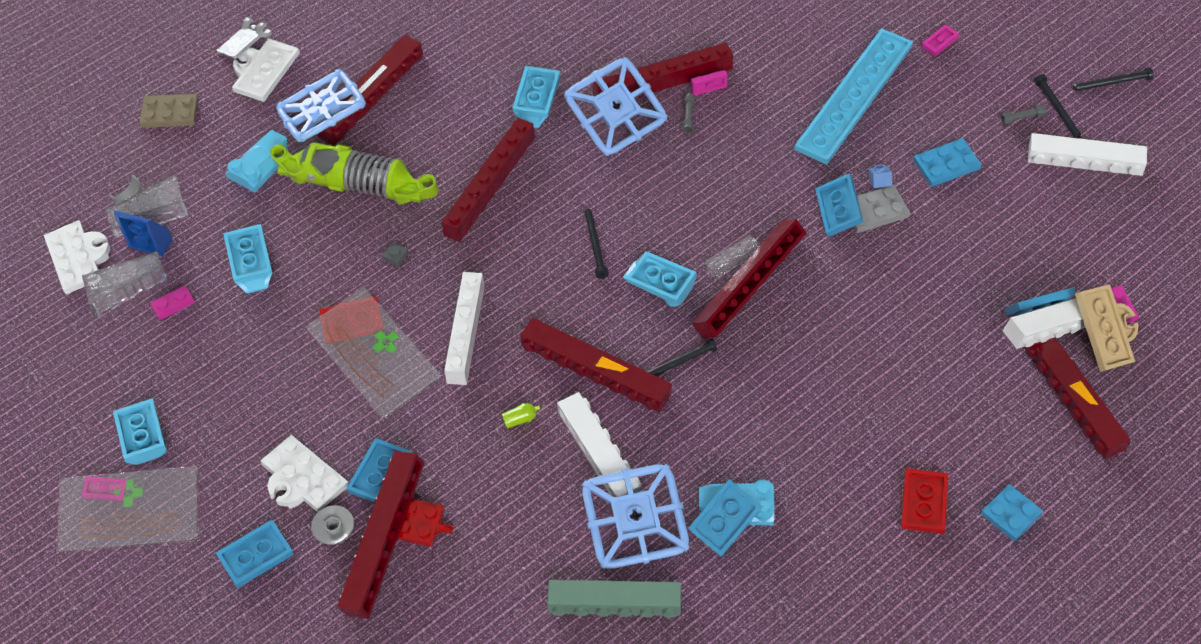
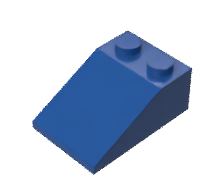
M114 211L113 214L129 248L163 257L173 241L168 228L148 219Z

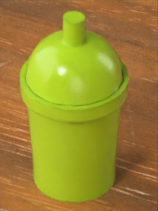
M522 403L520 406L502 413L507 429L531 422L536 416V411L540 410V407H534L530 403Z

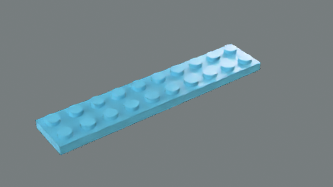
M881 28L795 144L794 150L827 165L910 51L913 41Z

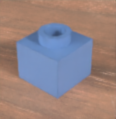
M876 165L874 168H869V183L873 188L892 186V171L885 165Z

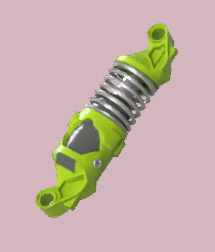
M314 142L295 155H291L283 145H275L270 150V155L278 167V174L289 176L299 185L307 182L327 186L330 190L343 192L344 190H352V192L357 190L359 193L364 191L365 194L370 192L372 196L375 194L378 197L383 195L387 199L394 200L399 205L410 201L420 203L423 199L435 197L439 192L433 175L425 174L415 180L410 175L402 159H392L391 157L386 159L384 156H373L371 153H359L352 150L350 146L340 144L331 146ZM374 183H376L375 191L373 192L372 188ZM382 184V191L379 193V188Z

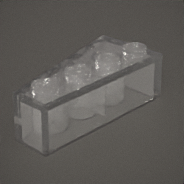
M176 174L105 209L109 225L115 237L123 235L113 214L115 210L148 219L157 224L188 216L185 200Z
M156 251L82 275L89 305L97 318L102 315L101 312L109 308L111 310L116 308L121 301L136 297V293L141 290L146 291L165 281L167 276L160 256Z

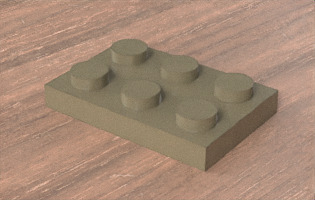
M198 95L144 96L140 117L141 128L194 126L199 99Z

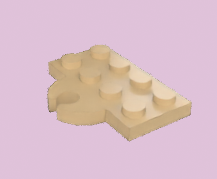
M1110 284L1076 293L1075 296L1100 372L1135 362L1129 342L1136 337L1139 326L1138 323L1130 325L1126 323V318L1135 316L1131 308L1125 304L1116 303Z

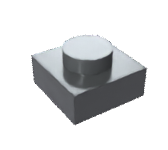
M391 242L383 253L382 259L399 267L409 254L407 248Z

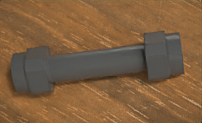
M691 93L684 95L685 120H683L682 131L687 134L692 133L694 127L692 108L695 106V96Z
M1035 105L1030 110L1016 113L1008 111L1001 114V122L1003 125L1013 124L1014 120L1032 116L1040 118L1047 114L1045 105Z

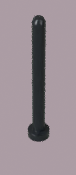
M1149 67L1145 68L1142 72L1073 85V90L1080 91L1144 78L1147 81L1153 80L1154 73L1152 68Z
M1045 74L1037 76L1034 79V83L1042 88L1074 138L1079 139L1081 137L1080 131L1048 85V78Z
M587 208L584 213L597 266L595 275L597 278L603 279L609 275L607 267H604L592 210Z
M710 338L706 340V344L647 372L657 376L710 350L713 353L717 351L716 343Z

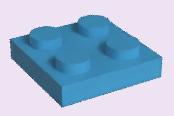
M1009 484L982 510L981 515L1015 542L1042 515L1043 510Z

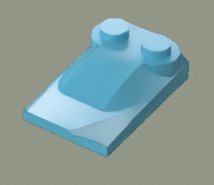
M525 66L512 108L516 118L518 117L533 123L534 128L541 126L549 115L556 90L559 88L560 71Z
M270 130L240 159L229 162L228 171L225 173L226 177L256 192L278 169L270 155L271 148L275 145H283L288 150L287 138Z
M261 224L223 233L234 283L240 286L247 294L267 289L272 275V268Z
M645 251L639 260L634 261L623 278L626 282L665 299L667 305L675 307L681 305L690 293L697 274L693 270Z
M153 398L113 411L126 463L138 465L159 458L166 453L167 446Z
M758 480L755 484H736L763 507L749 525L774 526V485L768 480ZM709 484L699 487L700 511L705 509L725 484Z

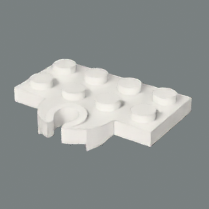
M269 38L260 50L248 48L238 57L241 62L246 61V63L240 64L237 60L233 61L234 71L239 77L232 86L233 91L264 102L300 54L299 48Z
M80 220L44 235L65 294H69L102 279L97 265L110 258L108 256L110 245L104 234L92 231L85 233ZM103 243L101 246L96 247L97 244Z
M292 435L261 460V465L273 474L269 478L267 485L270 498H275L278 491L285 490L286 493L278 496L276 502L280 506L289 507V509L305 501L315 511L319 512L349 485L346 479Z

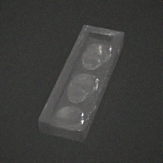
M748 235L705 261L704 267L717 279L747 261L760 244L751 235Z

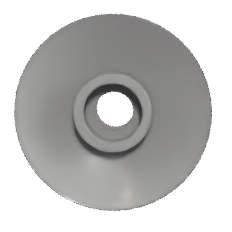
M327 506L314 516L311 524L312 533L321 543L328 545L341 543L351 535L354 529L353 516L349 510L342 506Z

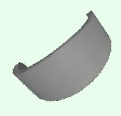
M133 174L131 175L132 180L129 186L116 197H113L111 194L109 195L118 205L131 203L140 192V181Z

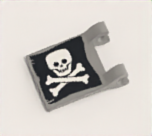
M248 17L244 20L242 29L217 51L222 55L237 59L259 38L269 37L272 32L270 30L263 32V29L267 26L263 22L259 23L258 26L253 24L250 27L249 25L253 19Z

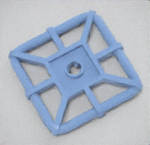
M627 57L618 59L599 71H593L590 76L570 87L564 94L568 105L581 122L580 126L582 129L587 131L598 149L606 156L620 151L634 141H640L641 137L661 126L664 121H667L668 115L652 92L650 84L645 82L634 64ZM621 66L618 83L608 88L601 77ZM626 68H628L641 87L632 93L624 85ZM594 81L597 82L603 91L595 97L577 93V91ZM645 93L656 111L640 108L634 98ZM574 99L593 103L599 113L587 119ZM612 102L620 103L618 110L612 107ZM639 114L656 118L657 120L637 131L630 119ZM601 118L609 127L606 146L591 126L592 123ZM625 123L632 135L611 147L614 129Z
M338 69L312 85H306L305 89L279 102L276 109L283 120L284 127L290 131L298 142H305L326 128L334 127L337 122L359 109H363L366 102L359 92L356 83L352 82L345 72ZM341 81H343L346 88L335 93ZM330 83L327 89L321 90L317 95L314 93L317 89ZM309 94L312 97L304 100L303 103L293 104ZM351 94L356 98L355 101H341ZM290 112H302L293 118L287 115ZM308 119L303 129L298 131L295 126Z
M656 464L632 470L626 468L622 469V472L594 477L583 482L582 494L588 517L587 527L591 531L596 557L601 564L600 567L603 569L619 568L642 562L643 564H648L652 560L675 556L688 551L690 546L688 545L689 536L682 511L684 507L683 503H680L675 478L671 469H669V465ZM659 473L649 490L633 493L630 478ZM665 476L672 504L656 507L653 493ZM624 480L628 495L612 497L596 487V485ZM591 492L611 504L613 517L597 520ZM633 510L642 515L638 521L630 518ZM674 512L680 539L661 528L658 514ZM615 523L618 538L605 557L599 527ZM658 533L675 544L676 547L647 553L644 536ZM638 538L641 554L611 560L622 541Z

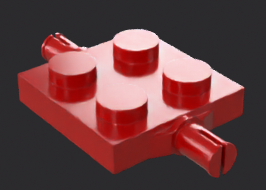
M412 499L397 540L433 547L439 532L452 534L454 525L442 523V516L445 510L444 505Z

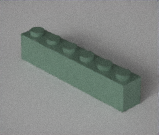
M549 580L548 611L557 616L565 614H575L577 616L597 614L598 616L606 617L612 614L622 617H630L631 615H641L643 617L663 615L666 618L681 616V582Z

